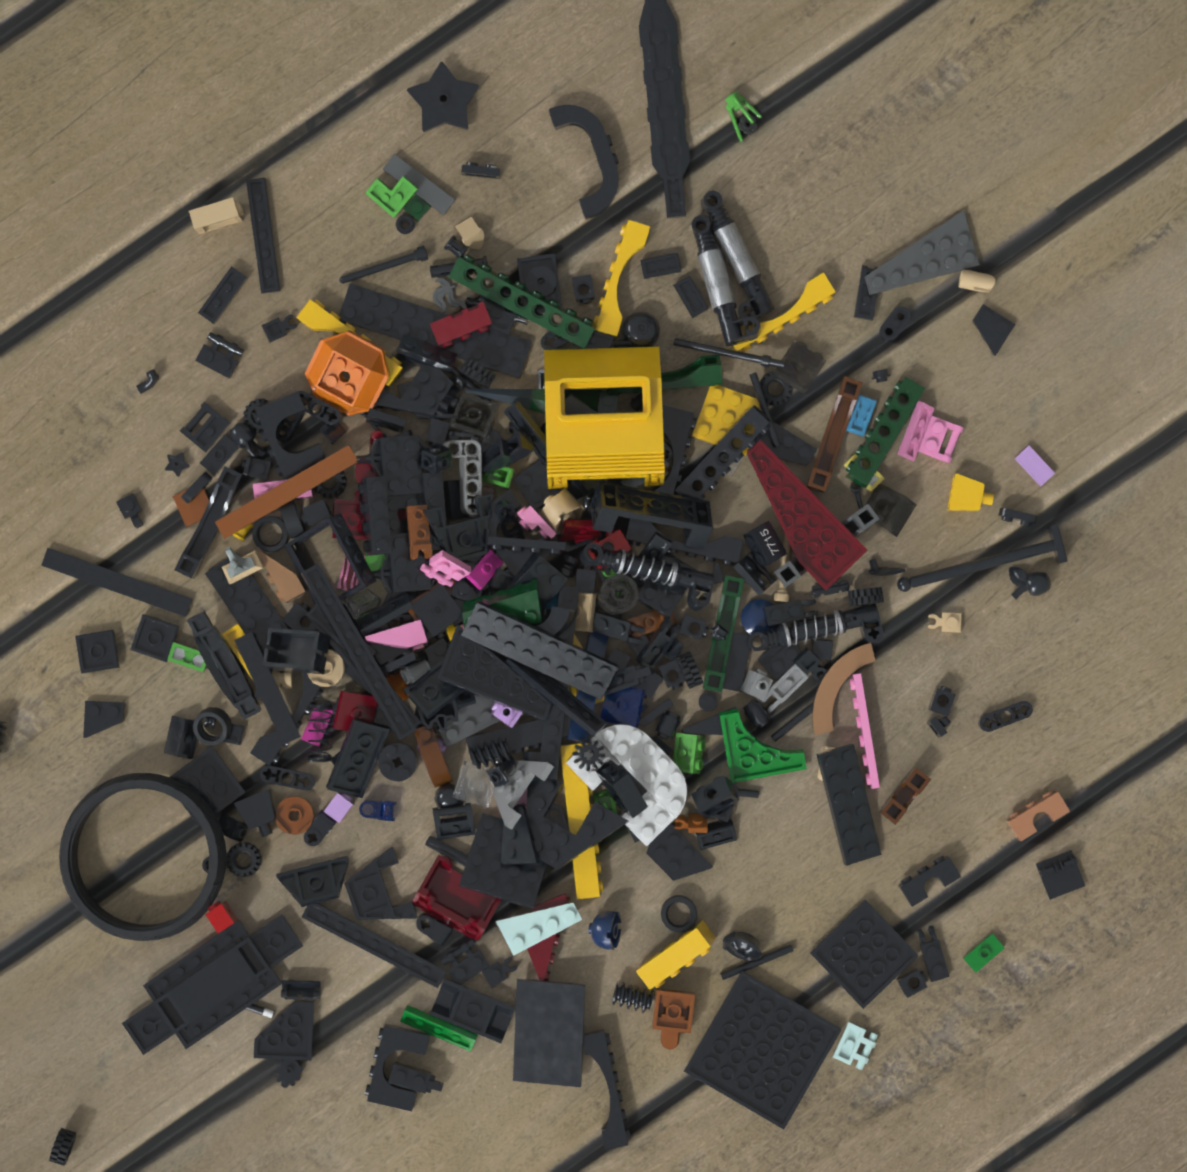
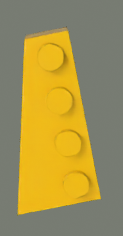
M704 920L697 923L698 925L694 930L691 931L689 929L677 942L673 941L663 949V952H658L639 966L636 972L649 990L654 986L656 989L665 983L664 979L668 976L671 978L681 972L680 968L684 965L689 967L696 961L695 957L699 954L704 956L711 951L710 947L716 937Z

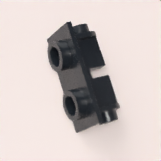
M282 980L281 998H285V1000H298L299 994H301L302 1000L316 1001V999H320L321 983L320 981Z

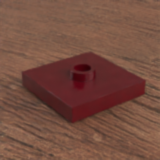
M341 690L333 728L348 731L353 718L373 723L377 702L373 695Z

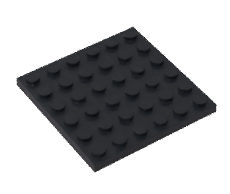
M741 971L686 1065L684 1072L784 1130L842 1029Z

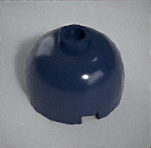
M615 911L601 912L589 924L588 932L598 947L607 950H614V948L618 947L621 936V929H618V923H621L620 913Z

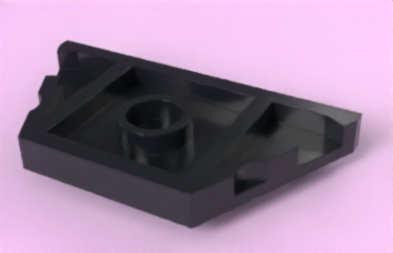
M671 823L649 844L646 852L673 881L709 870L713 867Z
M344 856L278 873L276 877L301 907L339 898L349 858Z

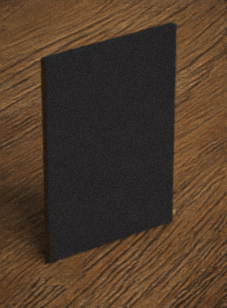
M517 979L513 1081L565 1087L582 1086L586 985Z

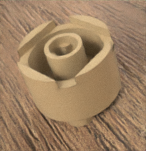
M563 489L554 497L550 495L544 500L545 506L539 515L557 534H560L565 520H580L585 509L567 489Z

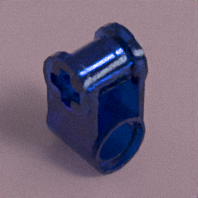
M365 800L361 803L359 812L365 818L395 821L393 817L394 806L397 805V802ZM365 804L373 806L374 810L371 814L363 812L362 808Z

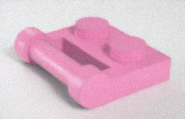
M932 416L918 452L950 464L956 442L964 428ZM947 429H950L953 432L943 455L938 452Z

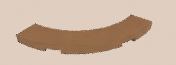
M871 643L859 646L843 655L824 675L818 686L813 705L812 723L814 735L834 731L832 711L836 695L844 681L853 672L866 664L875 662Z

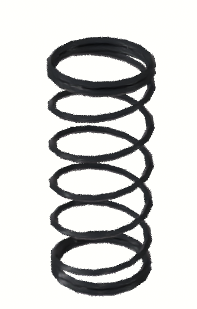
M314 701L309 703V707L315 708L309 709V711L324 712L331 715V717L325 719L308 720L310 722L315 721L331 725V727L326 729L308 730L309 732H321L331 736L322 740H308V742H319L331 746L323 750H308V752L323 753L309 755V761L329 762L332 760L331 754L323 752L332 748L330 743L324 741L333 737L332 734L325 732V730L331 729L333 725L324 720L331 719L333 714L323 711L333 707L334 704L331 702Z

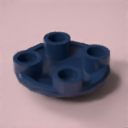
M763 599L747 603L741 614V623L744 630L749 634L763 630L766 632L767 629L770 631L771 628L775 630L778 624L766 626L763 607L772 606L773 604Z

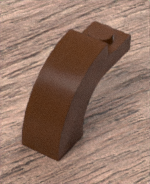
M426 726L416 729L417 731L414 733L434 787L453 782L433 726L430 729Z

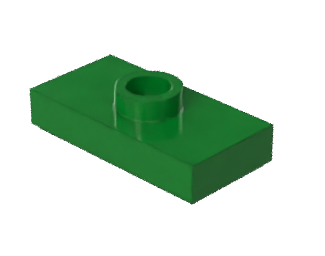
M991 933L965 955L963 959L977 973L1005 947Z

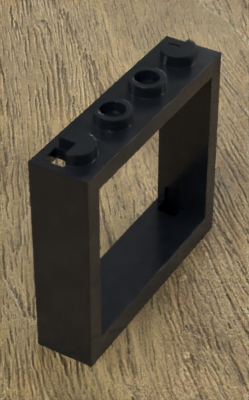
M341 513L327 518L284 545L315 604L317 600L301 575L303 571L315 565L304 542L330 526L360 582L357 586L338 596L340 601L346 600L377 582Z

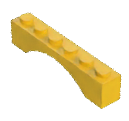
M628 220L627 225L623 224L620 235H623L621 243H617L615 253L618 254L616 261L612 260L609 269L612 272L611 279H606L604 290H607L605 298L601 297L598 308H601L600 315H595L594 325L597 326L595 331L617 338L623 319L617 301L618 281L628 261L645 247L650 226Z
M824 272L807 282L800 299L789 311L778 318L760 323L761 333L757 339L732 346L735 351L747 352L752 348L751 344L756 341L760 344L768 339L767 335L771 332L776 334L783 330L784 324L789 321L793 324L801 319L799 315L804 312L809 314L816 310L817 304L821 302L826 304L834 299L832 295L835 294V290ZM744 325L740 326L742 335H747ZM752 325L748 326L750 332L754 331Z
M310 299L296 317L313 331H328L340 334L348 330L352 332L356 330L349 323L345 325L339 321L341 317L333 311L330 314L325 311V305L318 300L313 302ZM364 334L361 335V337H363V338H365V339L371 341V340H370L368 337H366ZM385 355L390 373L386 386L390 388L403 371V368L401 367L402 363L395 357L390 359Z

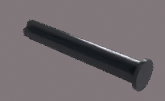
M432 836L428 837L425 843L427 847L463 866L466 865L468 855Z

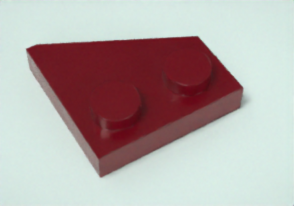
M592 519L565 520L557 542L575 539V543L583 542L584 540L599 538L602 531L593 529Z

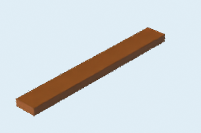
M348 445L222 517L215 523L224 539L355 465L358 459H356L355 454Z

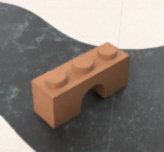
M1050 790L1042 795L1043 799L1036 802L1033 800L1025 805L1027 809L1022 812L1017 810L1009 815L1010 819L1007 820V823L1018 841H1023L1037 832L1033 825V818L1037 813L1045 812L1051 821H1055L1070 812L1058 791L1052 792Z

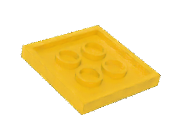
M719 385L710 386L692 437L716 446L754 405L761 410L758 399ZM747 424L745 427L747 433H755V427L752 424ZM734 438L732 441L733 445L736 448L742 447V441L739 438ZM746 447V448L742 451V453L744 454V456L747 455L746 453L748 452V449H749L748 447Z

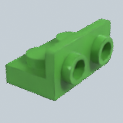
M676 733L673 762L679 767L681 772L701 773L704 765L702 759L703 751L706 747L705 736Z

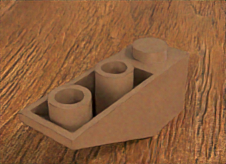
M258 551L264 566L269 572L266 574L271 584L275 583L278 589L275 592L280 601L284 600L285 603H288L307 592L297 574L264 552Z

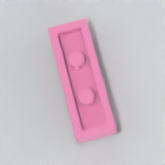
M917 402L897 455L909 461H915L935 408L924 402Z

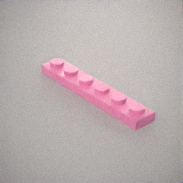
M861 673L852 674V679H849L851 690L855 691V698H852L854 709H858L859 716L856 717L857 728H861L862 735L859 736L860 747H864L865 752L862 755L863 766H867L868 773L865 774L866 784L870 785L872 789L880 788Z

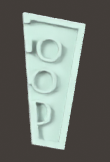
M574 902L497 920L496 923L514 956L581 921L582 918Z

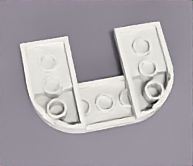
M629 725L610 726L599 731L591 738L592 745L598 740L599 744L596 747H604L603 750L599 751V754H605V757H599L603 764L610 760L618 766L622 764L647 790L642 797L648 807L634 818L626 812L621 817L629 821L625 825L645 846H648L681 813L687 796L686 781L679 767L645 732ZM589 749L588 752L584 753V757H587V760L594 756L593 752L590 753L591 750ZM572 756L566 764L593 791L602 782L596 770L593 769L592 765H590V771H586V765L579 769V765L582 762L574 763L573 761L578 759V756ZM595 762L599 769L602 765Z

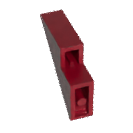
M566 893L534 905L532 911L567 904L570 897H566ZM554 934L527 948L540 981H548L550 972L547 971L548 964H553L555 953H552L553 945H558L559 934Z

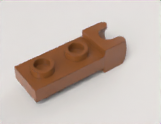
M427 505L407 506L411 560L417 559L418 551L421 550L424 552V557L430 559L432 557V545L430 543L429 522L423 513V510L427 509Z
M652 611L627 619L633 622V624L645 627L643 633L632 630L631 635L638 637L656 631L665 617ZM672 612L669 618L672 619L673 625L677 623L674 612Z

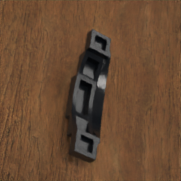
M205 610L187 619L207 668L226 697L239 710L243 719L245 720L261 712L262 709L253 695V689L244 675L245 672L227 640L223 639L216 625L213 626Z

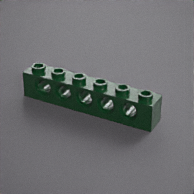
M907 377L902 381L898 380L893 389L896 391L894 396L888 397L884 404L886 407L883 413L879 412L874 421L877 423L875 428H870L864 437L867 439L865 445L860 444L855 453L857 455L854 462L851 460L845 469L848 472L846 478L863 488L869 485L925 390L924 387ZM898 396H905L907 398V403H901L898 399ZM889 412H895L898 415V419H891ZM879 428H886L888 430V435H881L879 432ZM870 444H876L879 451H871ZM860 460L868 461L869 468L861 467Z

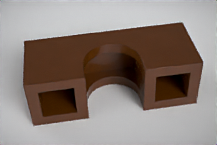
M913 767L880 809L879 813L896 825L906 813L911 802L917 795H920L931 779L918 768Z

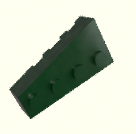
M538 578L526 584H517L514 588L505 591L502 589L495 594L484 595L463 602L462 616L464 627L477 600L529 624L542 623V606Z

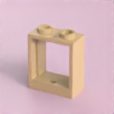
M233 197L189 211L194 229L199 235L242 222L241 216L244 215L242 205L239 201L236 202Z

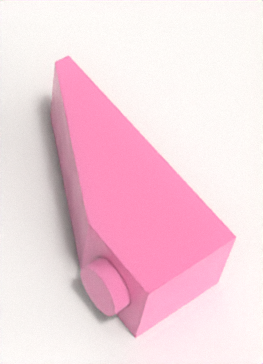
M421 620L364 638L366 643L402 649L413 648V651L423 649L424 644H427Z

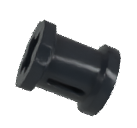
M453 235L444 246V249L451 251L458 259L459 256L465 255L469 247L464 246Z

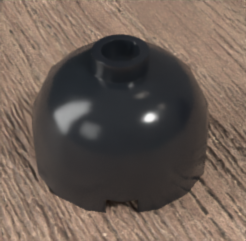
M639 311L632 313L626 318L622 328V335L624 340L633 343V347H652L659 338L660 326L653 315Z

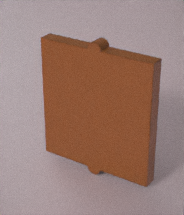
M188 488L184 492L173 496L186 527L201 521L209 503L205 490L189 504L181 498Z

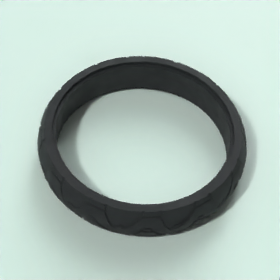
M153 773L122 775L107 780L90 791L78 803L70 815L63 831L59 850L62 880L71 901L78 911L102 931L116 937L134 941H153L168 938L181 933L195 924L208 911V907L214 903L218 896L227 864L224 834L215 813L208 803L182 782ZM129 789H149L165 793L185 805L196 817L204 831L209 849V869L206 882L192 906L175 919L150 925L123 921L100 907L91 897L83 883L78 866V844L82 829L95 808L117 792Z

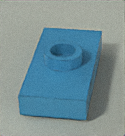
M859 394L846 431L864 437L877 401Z

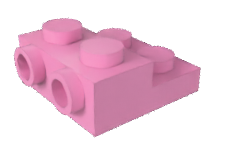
M524 506L517 513L521 519L519 523L526 531L531 529L534 532L539 527L538 532L545 540L548 538L553 540L557 536V533L531 506L528 508Z

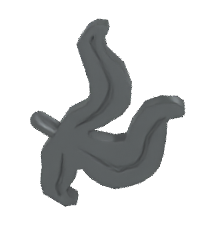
M441 277L435 280L436 283H440L442 288L434 291L433 301L442 309V313H445L447 309L446 303L443 300L446 294H448L450 306H461L463 309H466L465 302L456 300L453 297L452 289L457 287L456 284L450 286V283Z

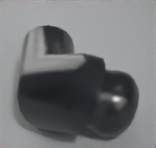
M156 370L148 371L146 373L148 379L136 385L140 394L155 386L159 380V374L156 373Z

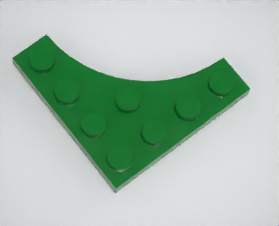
M738 709L719 712L729 775L732 783L807 769L803 749L784 750L768 746L756 739L746 729Z

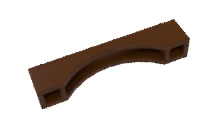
M845 376L842 379L806 487L823 493L826 492L863 382Z

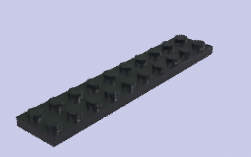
M350 283L339 317H341L339 321L401 340L403 334L438 346L430 323L450 315ZM490 329L480 334L478 331L471 333L472 337L462 341L461 338L453 340L454 344L443 348L456 353L457 359L465 361L466 358H469L485 368L520 379L532 342Z

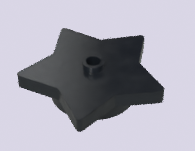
M440 62L428 82L408 88L407 92L422 108L423 132L444 124L468 130L467 105L479 90V85L456 80L447 66ZM446 96L447 101L441 102L440 98Z

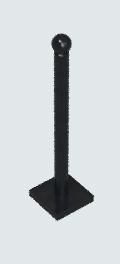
M1056 524L1048 527L1051 538L1049 541L910 577V579L908 577H901L897 581V587L900 591L907 592L912 587L927 585L1053 551L1057 564L1067 562L1068 560L1059 526Z

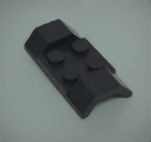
M444 978L430 1015L501 1044L516 1007Z

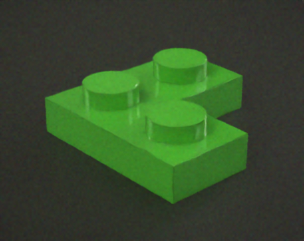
M405 176L400 179L393 189L387 186L380 178H377L365 193L388 214L396 218L419 188Z

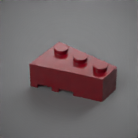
M484 302L430 323L438 346L443 345V348L454 344L453 340L461 338L462 341L472 337L471 333L478 331L479 334L490 330L489 326L492 325Z

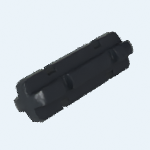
M848 580L840 581V583L834 582L826 591L819 585L812 587L813 597H819L821 594L825 596L839 593V591H849Z

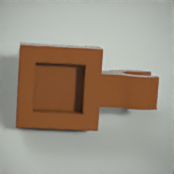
M688 813V818L679 814L674 821L675 829L688 828V833H707L708 831L707 818L699 813Z

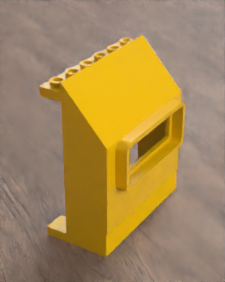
M659 347L544 350L548 489H568L567 480L644 478V486H664V436ZM642 387L643 412L565 414V389Z

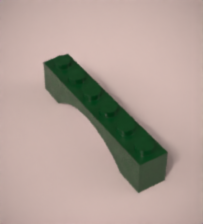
M720 354L700 356L683 368L661 373L662 390L722 384ZM642 387L607 388L608 395L631 392L639 393L642 392Z
M724 576L715 625H721L729 633L726 636L727 639H721V641L712 636L702 689L722 693L730 645L744 583L742 578Z

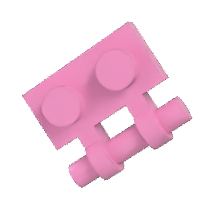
M442 550L429 559V566L422 564L420 570L427 577L435 578L438 580V583L451 587L454 584V580L451 578L457 581L461 580L471 573V566Z

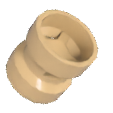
M272 670V675L278 688L281 686L286 689L293 688L292 672L284 671L281 673L280 671Z

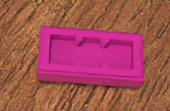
M490 549L466 578L481 590L492 578L496 568H500L504 562Z
M330 709L323 710V711L330 712V713H332V714L334 713V711H332V710H330ZM313 711L310 719H325L331 717V715ZM308 721L301 740L306 742L308 740H322L325 733L309 732L308 730L326 729L328 724ZM309 742V743H311V744H313V745H316V746H318V747H319L320 744H321V743H319V742Z

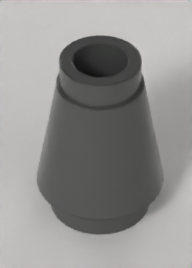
M426 660L404 666L400 673L406 684H413L430 670V666Z

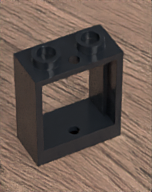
M612 760L604 763L596 770L615 804L629 816L634 818L648 807L629 774Z

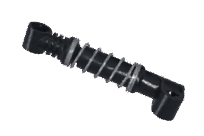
M596 543L588 544L580 553V560L586 566H605V568H610L617 574L622 573L626 575L628 573L633 578L641 576L643 580L647 578L651 579L652 582L658 580L663 585L667 583L670 587L678 585L689 588L687 604L694 611L702 610L711 600L714 574L681 567L677 562L669 564L665 563V560L662 562L657 561L655 557L648 559L645 558V555L643 557L636 556L635 552L627 557L625 550L612 551L609 549L608 551L607 548L603 550V547ZM588 551H592L595 554V558H590ZM700 591L705 592L699 596V599L696 598L700 594Z
M871 604L846 611L834 610L833 614L826 615L824 613V616L817 618L814 615L813 619L806 620L804 618V621L800 622L794 620L791 628L784 622L775 627V630L771 628L770 631L767 629L766 632L763 630L750 634L747 637L746 645L754 652L766 650L768 646L770 648H773V645L778 647V644L779 646L789 647L791 643L793 645H796L799 641L806 643L808 639L816 640L820 636L826 638L828 634L836 636L837 632L843 634L847 630L860 627L861 635L865 642L877 643L883 637V628L876 604ZM876 623L877 627L872 628V631L877 633V635H874V639L868 635L871 632V628L865 629L864 625ZM755 636L761 639L759 647H754L752 644V639Z

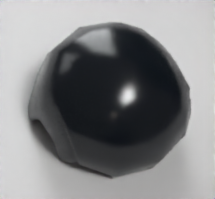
M447 783L435 791L434 800L436 806L442 809L463 806L465 796L459 787Z

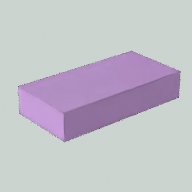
M1029 445L1014 458L1040 487L1055 474Z

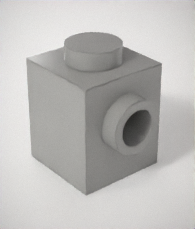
M759 669L756 672L749 670L740 691L764 701L773 680L768 678V673Z

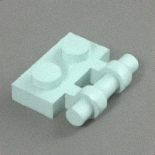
M848 1022L832 1057L848 1065H851L853 1059L858 1060L856 1068L863 1070L864 1065L869 1061L868 1056L872 1048L876 1046L875 1041L878 1035L871 1032L869 1038H865L866 1029ZM860 1043L865 1044L862 1053H856Z

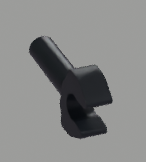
M736 782L732 783L738 796L759 798V791L739 789L736 786Z

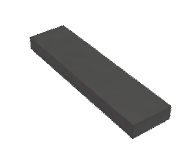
M395 154L383 168L386 173L398 182L403 176L407 177L419 188L415 194L442 215H445L456 201Z

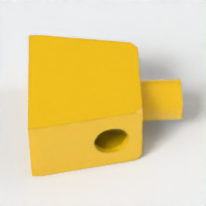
M954 474L947 511H980L981 504L992 505L994 494L984 492V483Z

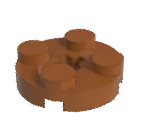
M299 796L288 797L282 800L277 806L275 814L278 827L283 832L293 835L307 831L314 819L311 804ZM292 810H293L294 812L298 811V812L300 813V814L298 815V817H299L298 820H296V819L291 820V819H290V817H291V813H290V812H291Z

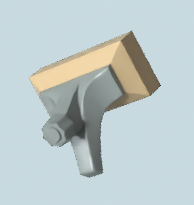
M231 547L225 549L230 563L223 566L222 569L229 584H233L265 568L257 550L240 557Z

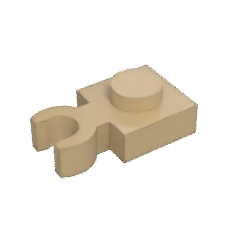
M942 612L941 618L934 614L928 615V618L935 619V624L928 625L927 628L935 629L941 626V632L961 633L962 613Z

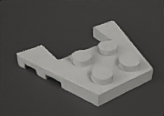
M515 760L516 763L505 772L509 782L495 787L493 790L503 822L511 830L521 817V814L513 809L535 775L543 781L546 780L554 768L548 762Z

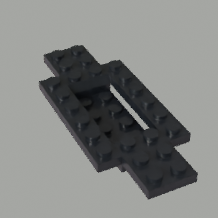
M283 914L252 935L248 933L241 921L238 920L144 984L143 987L154 1002L124 1021L122 1025L143 1055L174 1034L177 1035L185 1049H187L280 986L282 982L272 967L303 947V944Z

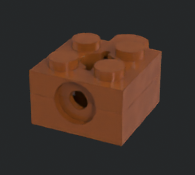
M656 989L652 1029L662 1030L661 1044L664 1048L669 1050L676 1048L679 1044L680 1032L691 1034L695 1001L694 992Z

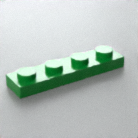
M409 1005L406 1006L400 1020L404 1024L470 1052L478 1036L469 1030L460 1028Z

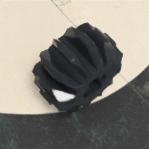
M588 738L587 745L583 739L580 740L582 747L579 745L574 746L579 752L572 753V756H578V759H575L573 762L578 763L581 761L579 769L586 765V771H590V765H592L594 770L598 769L595 762L600 765L603 764L599 757L603 758L605 754H599V751L603 750L604 747H596L599 744L598 740L593 745L591 738ZM588 749L594 755L589 760L586 759L587 757H584V753L588 752Z

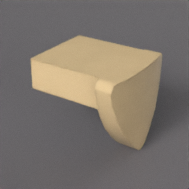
M472 217L455 226L463 238L462 242L466 246L477 250L482 248L484 232L482 228L477 226Z

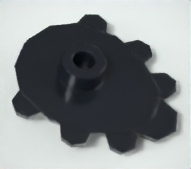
M295 1060L278 1061L279 1067L275 1073L279 1077L276 1081L281 1082L283 1088H287L289 1084L294 1086V1081H299L301 1078L299 1074L303 1071V1067H300Z

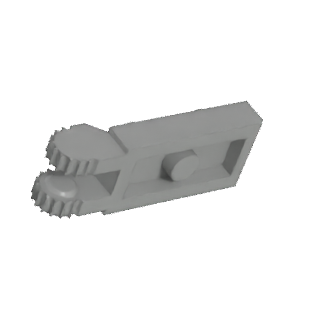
M794 664L769 688L764 701L759 700L758 702L764 704L773 695L777 700L767 709L771 713L798 689L809 676Z

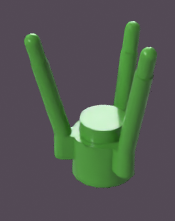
M736 91L725 99L728 104L725 107L730 114L739 141L742 142L743 138L733 109L735 112L741 110L752 124L754 120L744 106L750 109L758 118H762V116L746 101L743 95L741 96Z

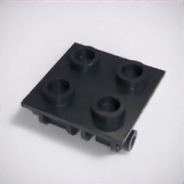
M1072 850L1036 864L1049 900L1085 886L1077 865V859L1073 855Z

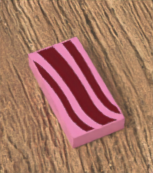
M345 557L337 588L348 591L357 586L359 580L347 557Z

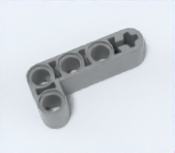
M475 440L445 441L442 444L443 446L448 448L450 444L455 446L452 458H459L460 510L465 515H477L475 499L467 498V496L476 497L482 495L481 445ZM469 444L474 448L472 454H469L467 451ZM469 463H471L474 466V470L471 474L467 470V466ZM470 482L474 485V490L471 493L467 489V485ZM468 505L474 506L472 509H468Z

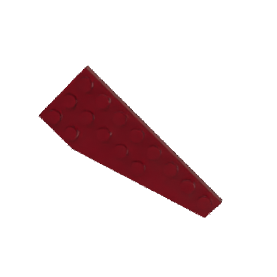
M760 440L746 454L799 564L826 591L868 550Z

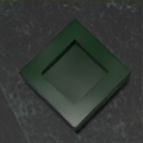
M415 195L404 208L417 222L431 209L418 195Z

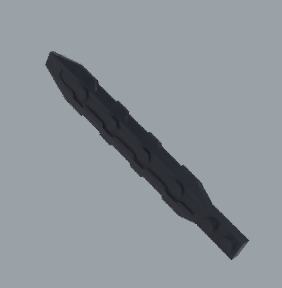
M645 0L639 22L640 46L643 50V77L647 91V118L650 123L652 166L663 180L667 218L686 217L682 178L690 163V154L685 130L686 113L681 89L682 73L679 66L677 48L679 43L677 22L666 0Z

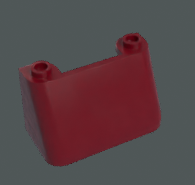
M438 854L412 903L419 910L467 937L479 940L501 899L459 887L462 874L453 870L454 865L450 858Z

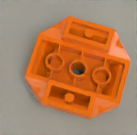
M348 330L320 341L306 369L305 376L317 399L350 416L367 412L370 408L374 409L390 377L384 349ZM343 371L350 374V379L343 377Z

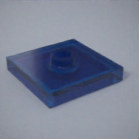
M631 687L605 696L600 718L605 722L638 728L645 690Z

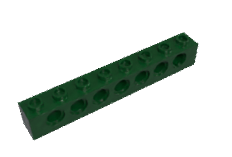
M467 254L458 257L448 278L583 349L588 346L597 328L593 320L577 316L576 311L560 307L559 302L543 298V294L536 290L529 291L523 283L510 281L509 276L501 272L497 274L491 271L492 267L484 263L482 265L476 263L475 258ZM469 269L476 270V278L469 276ZM486 278L493 279V287L486 285ZM504 286H507L511 289L510 296H506L503 294L502 290ZM521 295L528 298L527 305L520 303L519 298ZM538 304L545 307L544 314L537 312L536 307ZM555 313L562 316L561 323H557L554 320L553 315ZM576 322L579 325V331H573L570 324Z

